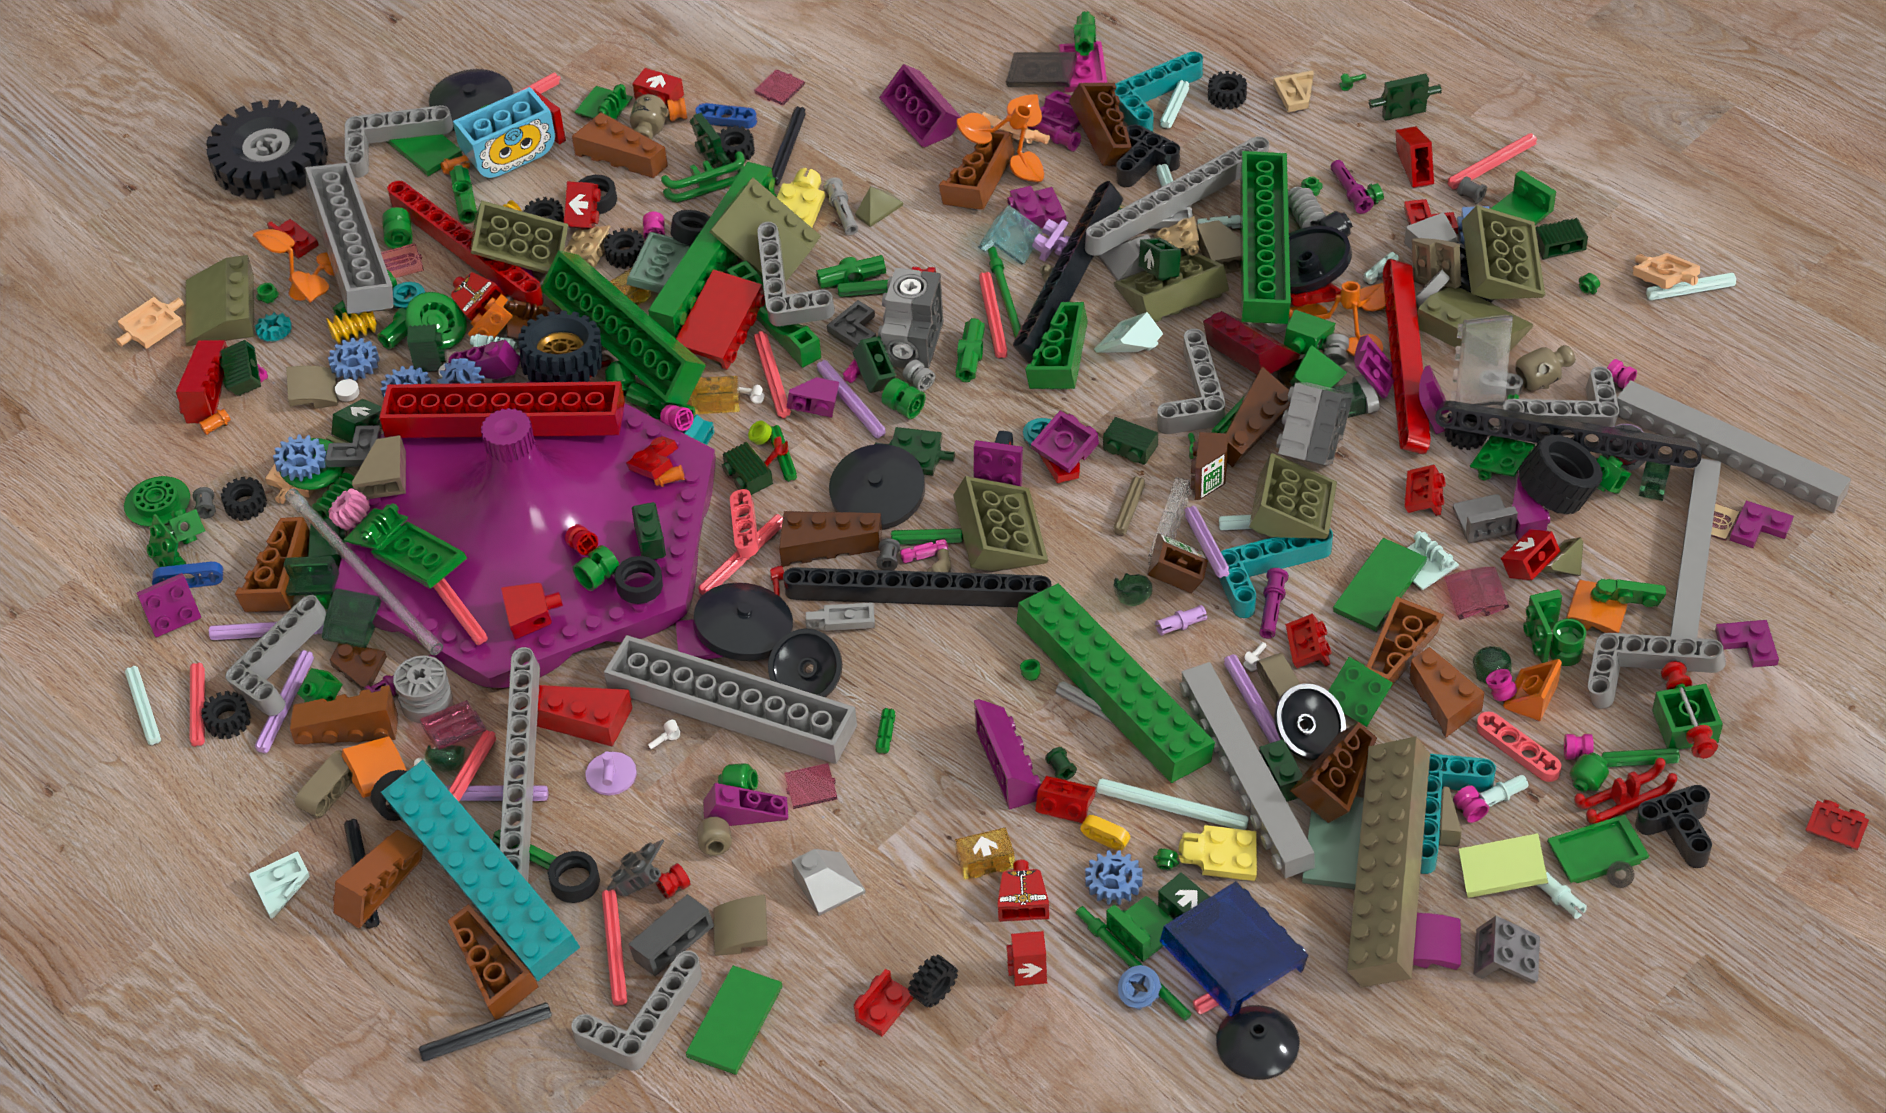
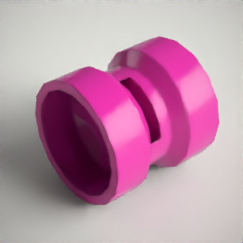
M654 211L648 212L643 216V238L645 240L649 232L665 235V219L661 213Z
M1614 359L1607 367L1611 371L1613 382L1617 383L1621 389H1624L1630 380L1634 382L1637 376L1636 369L1624 366L1623 362L1618 359Z
M667 405L661 411L660 419L661 422L676 430L685 431L693 423V414L689 408Z
M1574 734L1564 735L1565 760H1574L1582 754H1590L1594 751L1592 734H1583L1581 737Z
M1474 786L1462 788L1453 798L1454 804L1458 809L1463 810V816L1469 823L1479 821L1489 811L1488 804L1484 799L1479 798V793Z

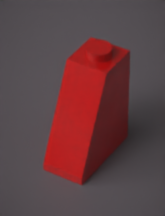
M1417 126L1395 130L1396 151L1411 186L1414 188L1434 184L1432 141Z

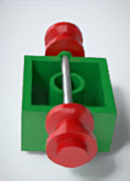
M1677 661L1669 662L1661 670L1662 679L1668 681L1666 683L1667 690L1656 692L1652 709L1667 748H1691L1693 756L1702 759L1709 758L1718 749L1717 743H1719L1723 723L1707 684L1692 686L1691 678L1685 675L1687 672L1685 664Z

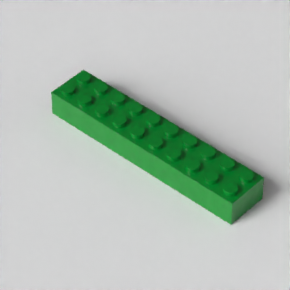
M1242 151L1240 168L1241 322L1288 324L1291 299L1287 153Z
M752 162L746 163L648 309L649 316L674 338H677L713 269L727 273V269L731 268L738 261V256L713 236L710 230L740 189L752 178L756 179L777 198L774 191L775 179L773 178L771 167Z
M558 250L541 285L542 292L559 308L567 311L568 315L577 312L580 318L586 315L589 317V322L593 320L600 329L601 345L665 402L686 406L706 364L582 257Z
M1059 583L1018 603L1016 623L1086 696L1098 704L1108 719L1170 783L1212 762L1215 741Z

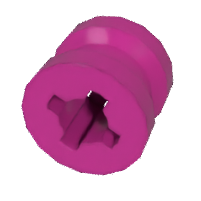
M1507 669L1493 671L1486 678L1487 685L1492 689L1491 694L1496 701L1508 700L1517 693V687L1512 681L1510 671Z

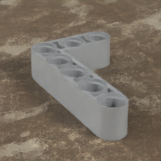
M433 106L348 118L345 122L346 163L350 164L353 176L360 178L368 173L370 143L450 133L454 128L450 111L446 106Z
M773 222L762 223L758 227L757 232L765 302L770 323L774 326H786L831 318L835 313L832 294L829 291L815 290L787 295L781 241L777 225Z
M1189 329L1184 333V357L1197 398L1161 404L1157 409V428L1161 433L1174 434L1212 428L1225 416L1224 396L1205 335L1199 329Z
M1600 366L1591 370L1586 386L1588 401L1508 399L1502 406V409L1608 427L1615 426L1619 414L1611 371ZM1521 422L1513 424L1517 430L1526 428ZM1546 426L1537 428L1539 432H1550Z
M308 595L302 598L226 672V680L238 695H242L244 700L268 716L279 714L286 704L276 688L267 679L328 619V613L317 597Z
M1604 633L1596 640L1588 680L1591 702L1596 708L1600 709L1607 708L1613 704L1620 667L1663 669L1667 663L1677 661L1684 663L1687 671L1717 673L1726 665L1723 645L1714 639Z
M683 951L676 956L627 1031L588 1014L577 1016L571 1024L576 1045L627 1070L634 1071L642 1068L701 980L702 971L698 955L692 951Z

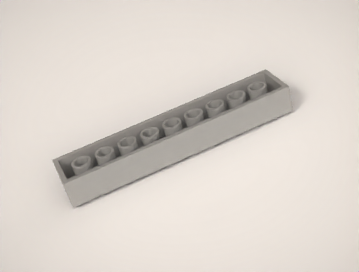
M340 163L305 167L306 190L347 313L359 314L366 311H382L393 308L392 283L350 164Z
M626 635L604 671L607 689L629 690L632 699L837 764L857 727L856 710L853 706Z

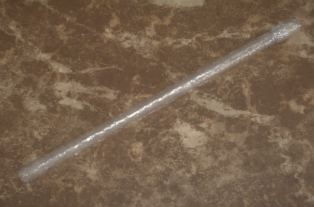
M294 488L290 489L286 493L285 499L307 519L412 631L431 655L439 654L443 649V644L418 621L309 505L308 501L299 491Z

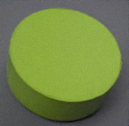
M762 420L755 422L749 429V440L756 445L764 444L771 436V426Z

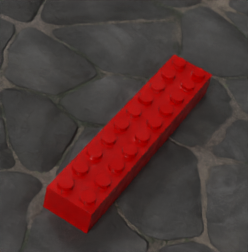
M621 381L387 385L379 418L385 438L401 436V438L482 437L481 426H483L482 423L485 421V418L497 410H507V408L520 410L529 417L534 436L619 435L625 400Z

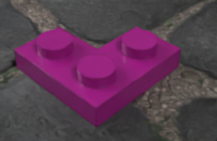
M1746 500L1729 541L1754 548L1760 532L1785 539L1794 516Z
M1767 620L1716 624L1715 632L1724 650L1746 648L1752 668L1778 665L1779 657Z

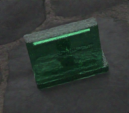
M333 557L286 558L284 567L290 577L286 594L287 596L333 594L340 573Z

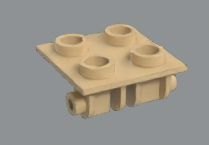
M1195 216L1184 218L1177 224L1168 228H1162L1153 234L1154 238H1162L1179 249L1183 247L1188 255L1193 256L1199 251V237Z
M596 226L590 229L575 231L568 245L564 248V252L577 254L592 267H595L605 252L604 240L607 238L608 230L611 226Z

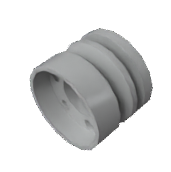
M426 655L415 656L400 664L394 673L393 683L404 716L413 722L431 723L439 720L449 712L453 704V695L448 683L446 669L438 659Z

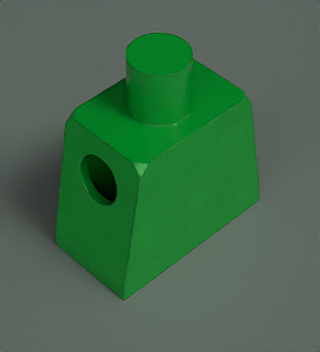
M1294 310L1286 328L1283 345L1298 354H1305L1311 345L1317 350L1323 351L1327 348V336L1334 334L1336 323Z
M1311 345L1304 354L1290 384L1294 387L1295 383L1308 382L1333 388L1342 380L1347 372Z

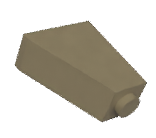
M1219 220L1197 224L1198 246L1202 255L1224 265L1226 274L1241 271V238Z
M401 436L376 439L352 481L354 490L361 492L366 496V499L406 493V450Z

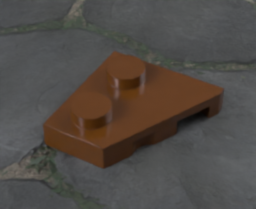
M339 641L330 658V663L338 672L344 673L350 682L354 681L359 685L362 691L365 686H372L387 656L383 650Z

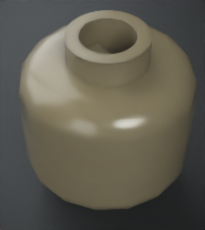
M710 817L704 819L697 827V840L700 850L710 856H718L729 850L732 844V836L727 821L719 817Z

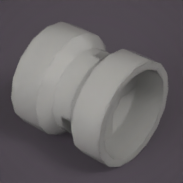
M1342 334L1327 336V349L1324 355L1338 366L1344 365L1347 362L1348 354L1346 350L1349 348V338Z
M916 359L909 362L903 370L904 379L913 383L914 387L921 391L927 390L935 380L934 372L929 368H925L924 364Z

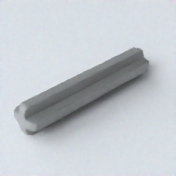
M1065 681L1058 684L1056 693L1059 696L1113 724L1101 711L1098 704L1086 696L1080 689Z

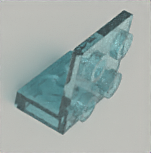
M1008 205L997 215L978 248L986 252L991 246H997L1023 265L1034 249L1032 244L1038 234H1043L1042 229Z

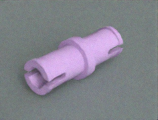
M1199 605L1184 612L1182 610L1176 611L1172 616L1155 621V625H1160L1156 627L1157 632L1162 636L1177 629L1185 630L1189 625L1207 620V616L1204 615L1207 614L1206 610L1202 605Z

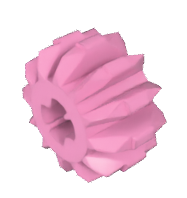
M351 488L348 491H343L335 502H332V507L328 512L332 522L337 527L339 526L347 531L355 528L367 516L366 512L370 509L369 501L361 492Z

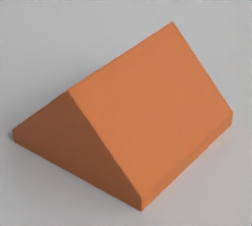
M1556 659L1521 669L1514 682L1517 687V693L1512 698L1505 700L1503 707L1512 712L1541 721L1558 686L1562 662Z

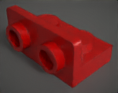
M292 219L287 220L280 226L275 225L272 221L267 223L268 229L282 231L294 240V246L290 248L293 249V256L297 259L319 246L318 240Z
M1435 464L1407 471L1404 507L1408 513L1431 508L1436 516L1441 515L1442 505H1444L1443 487L1446 486V481L1443 473H1439Z
M1312 613L1285 624L1292 661L1297 669L1321 660L1325 666L1330 665L1329 655L1332 652L1328 642L1325 640V635L1328 633L1323 621L1319 622Z
M1046 776L1038 788L1035 811L1083 823L1088 815V808L1095 797L1096 787Z
M1824 799L1823 802L1817 800L1806 827V832L1858 851L1865 830L1868 827L1869 819L1865 818V814L1854 809H1850L1849 812L1839 808V804Z
M885 969L881 975L874 977L864 995L861 994L854 1003L855 1020L883 1037L914 997L909 994L908 988L892 980L891 971Z

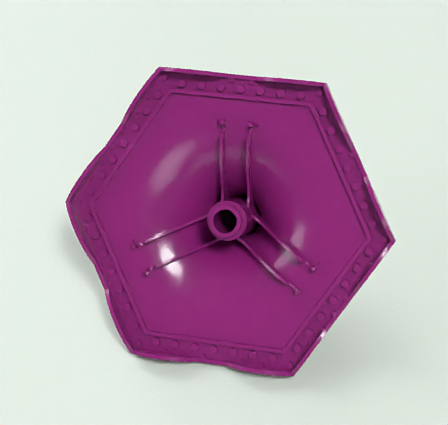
M626 403L624 404L619 435L534 436L529 417L520 410L507 408V410H497L485 418V421L482 423L483 426H481L482 437L401 438L406 450V493L367 499L370 509L366 514L368 515L374 508L383 510L386 505L394 503L399 508L398 514L408 516L405 522L408 521L465 553L467 559L444 578L485 631L488 639L481 645L475 644L433 587L430 589L376 559L371 552V548L346 542L333 588L336 599L356 616L376 628L388 632H400L423 645L446 667L474 684L492 688L510 687L511 657L515 650L522 647L532 650L539 663L540 677L563 664L573 653L605 641L623 642L626 635L638 639L649 637L672 626L688 613L696 583L699 541L703 520L708 512L713 491L716 464L715 450ZM661 436L675 440L678 449L667 456V458L670 459L673 467L682 465L685 480L666 483L664 487L656 486L654 479L630 471L626 462L633 458L636 452L644 450L651 444L652 440ZM651 502L656 503L666 551L664 558L654 560L661 567L663 581L661 593L648 603H629L623 600L617 593L615 574L609 579L604 578V582L593 591L584 588L575 577L572 568L573 565L582 558L588 557V555H581L566 544L565 534L567 530L576 524L583 525L598 537V546L603 545L607 547L620 564L630 557L641 556L633 522L632 507ZM642 572L634 573L628 576L624 583L630 587H643L653 580V576ZM541 583L545 595L560 592L563 606L549 610L552 623L521 638L514 639L501 588Z

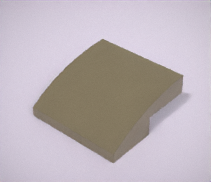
M1412 239L1413 278L1415 282L1426 285L1440 270H1443L1450 277L1444 286L1454 289L1461 286L1460 244L1438 239Z
M321 366L286 367L290 406L313 403L315 409L338 405V398L335 392V386L337 385L336 373H332L331 368Z
M765 895L736 899L713 908L715 956L742 954V948L768 946Z

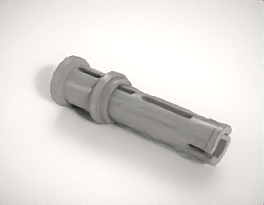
M830 178L823 185L824 191L828 193L829 203L835 207L845 233L853 235L858 231V226L847 203L848 194L846 191H843V182L840 178Z

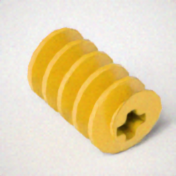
M373 311L362 312L359 315L351 313V317L344 312L342 313V320L337 315L333 316V323L326 318L331 337L338 344H341L342 336L347 342L350 341V334H353L356 339L359 338V331L366 336L367 328L376 333L377 323Z

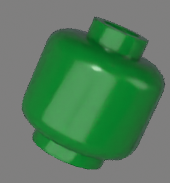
M620 361L612 362L605 370V381H621L624 396L628 392V387L633 382L637 383L635 374Z
M1593 752L1580 755L1569 773L1574 781L1573 786L1584 793L1587 790L1591 792L1598 791L1609 775L1607 761Z
M728 764L723 768L722 774L719 775L718 784L756 790L758 787V774L749 764Z

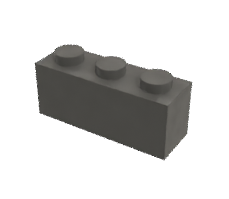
M690 895L684 896L628 944L634 961L652 975L656 976L674 961L679 953L686 951L714 927L709 909Z

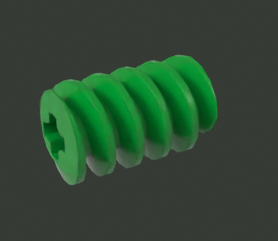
M346 472L342 473L341 477L329 487L328 491H325L322 497L312 504L311 508L314 513L321 519H330L328 511L332 507V502H335L343 491H348L351 488L354 489L352 481L355 476Z

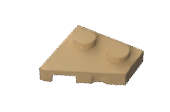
M1313 70L1274 78L1273 85L1288 112L1309 108L1314 75Z

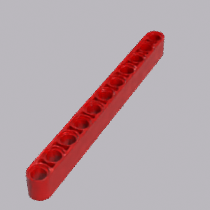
M398 180L388 185L387 190L392 207L407 210L410 213L413 224L485 278L490 279L513 299L525 303L528 302L531 306L536 304L537 308L543 305L544 299L538 280L519 266L471 254L472 231L407 183Z
M1388 259L1383 268V284L1392 376L1394 380L1399 446L1402 450L1424 455L1429 449L1431 437L1429 419L1419 397L1423 362L1413 269L1411 264Z

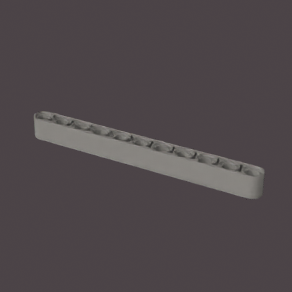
M1253 137L1089 226L1086 230L1085 251L1090 255H1101L1240 178L1242 151L1268 152L1269 141L1264 137Z
M1701 458L1700 464L1694 467L1670 637L1697 638L1721 461Z
M522 647L515 650L511 657L500 850L513 866L518 868L519 873L528 882L540 666L532 650ZM520 821L519 824L512 826L515 822ZM519 844L517 848L511 850L513 846Z

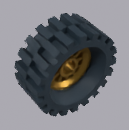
M554 311L548 312V316L544 317L543 314L537 315L536 321L530 319L527 321V326H522L521 333L518 335L520 362L524 376L527 375L528 380L531 382L536 380V383L590 381L589 375L595 377L598 374L597 370L601 369L600 329L593 320L589 322L588 316L583 315L580 318L577 312L568 315L567 311H561L560 314H555Z

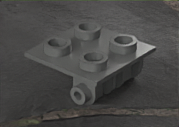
M662 839L654 844L649 842L639 851L627 853L620 862L622 864L619 869L612 874V881L607 891L616 888L619 896L626 897L641 888L657 882L661 872L658 868H654L651 863L664 840Z

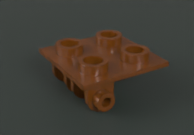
M515 299L509 301L508 304L504 305V308L513 317L506 324L507 338L518 340L523 325L527 326V321L530 319L536 321V316L540 314L546 317L548 312L553 310L543 306H538L537 308L536 304L531 306L528 302L525 303Z

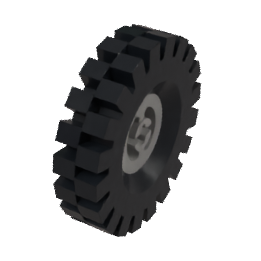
M269 100L267 108H263L262 101L251 103L253 111L249 112L245 106L239 107L234 110L236 118L227 114L220 119L222 125L215 124L212 128V136L207 138L206 152L213 176L224 190L230 189L231 194L239 197L245 192L247 199H257L260 191H262L264 199L275 198V190L277 189L280 190L282 196L293 193L292 184L298 189L306 186L305 167L322 166L327 162L328 145L319 117L315 113L311 114L310 109L304 105L298 108L296 102L287 100L281 106L280 100Z

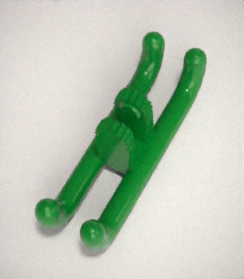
M740 151L736 152L735 162L712 169L708 160L703 161L702 166L705 172L700 173L695 164L691 165L690 171L692 176L674 181L667 175H663L661 182L667 187L663 190L664 196L672 202H683L731 186L744 168V154ZM734 171H738V173L732 177L725 178L717 181L716 177ZM694 184L698 186V188L678 194L670 190L682 189Z

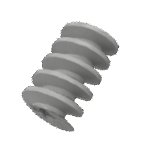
M1294 187L1288 191V207L1299 227L1302 229L1319 226V221L1326 217V215L1323 213L1324 211L1312 190Z

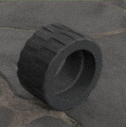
M1554 434L1541 438L1521 464L1518 471L1519 480L1530 497L1538 504L1544 506V508L1563 514H1574L1579 511L1599 486L1603 477L1601 467L1590 451L1568 437Z

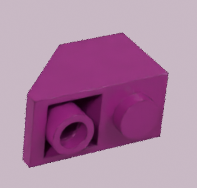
M816 377L789 389L787 408L832 418L839 382Z

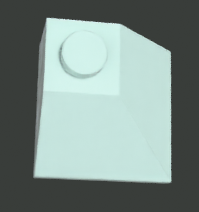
M1148 312L1119 322L1094 350L1096 353L1139 352L1145 349L1149 351L1157 346V340L1163 333Z

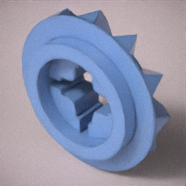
M1139 965L1129 968L1122 974L1118 983V994L1121 1000L1127 1006L1140 1010L1143 1007L1151 1006L1152 1002L1159 998V991L1162 988L1159 976L1153 969L1147 966ZM1142 982H1144V986L1146 987L1148 992L1140 991L1138 994H1136L1137 990L1134 988L1132 983L1135 985H1141Z

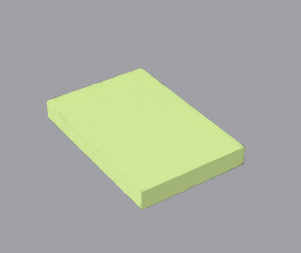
M1538 833L1459 848L1468 898L1548 883Z

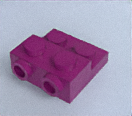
M1031 186L1010 190V197H1007L1010 210H1014L1016 224L1021 225L1024 233L1043 228L1049 219L1058 224L1062 220L1066 221V214L1053 187L1033 191Z
M1060 410L1031 443V449L1070 473L1081 459L1085 461L1099 444L1098 433L1091 426L1081 424L1074 415L1065 414Z

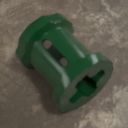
M1056 747L1046 754L1045 761L1054 769L1055 778L1069 780L1076 774L1077 767L1067 758L1065 748Z

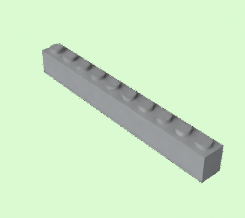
M1631 380L1617 397L1619 406L1618 416L1659 435L1696 441L1702 448V454L1709 458L1721 461L1732 468L1813 503L1820 508L1835 513L1848 493L1851 478Z
M1208 662L1182 671V682L1179 683L1183 697H1188L1190 700L1191 712L1194 716L1198 715L1200 727L1215 741L1213 752L1219 754L1222 770L1224 772L1228 771L1233 790H1238L1241 795L1240 802L1245 811L1249 810L1251 823L1255 830L1259 829L1264 848L1271 851L1272 862L1276 870L1280 869L1283 876L1288 878L1315 868L1314 851L1211 663Z

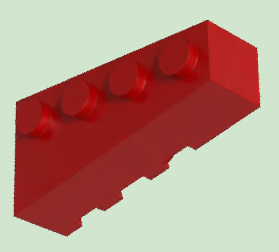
M198 340L192 352V356L176 390L179 410L184 415L186 423H199L216 413L222 392L223 378H225V373L220 365V359L222 358L220 350L227 347L225 340Z
M539 685L537 727L613 747L633 709L630 692L625 689Z

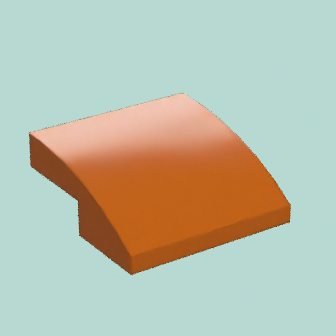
M1579 580L1566 619L1579 621L1587 631L1593 626L1604 633H1619L1628 604L1615 600H1608L1606 603L1595 601L1590 594L1592 589L1596 587V583Z
M389 736L342 749V758L353 773L352 782L363 798L371 796L375 783L383 775L394 770L407 771L397 748Z

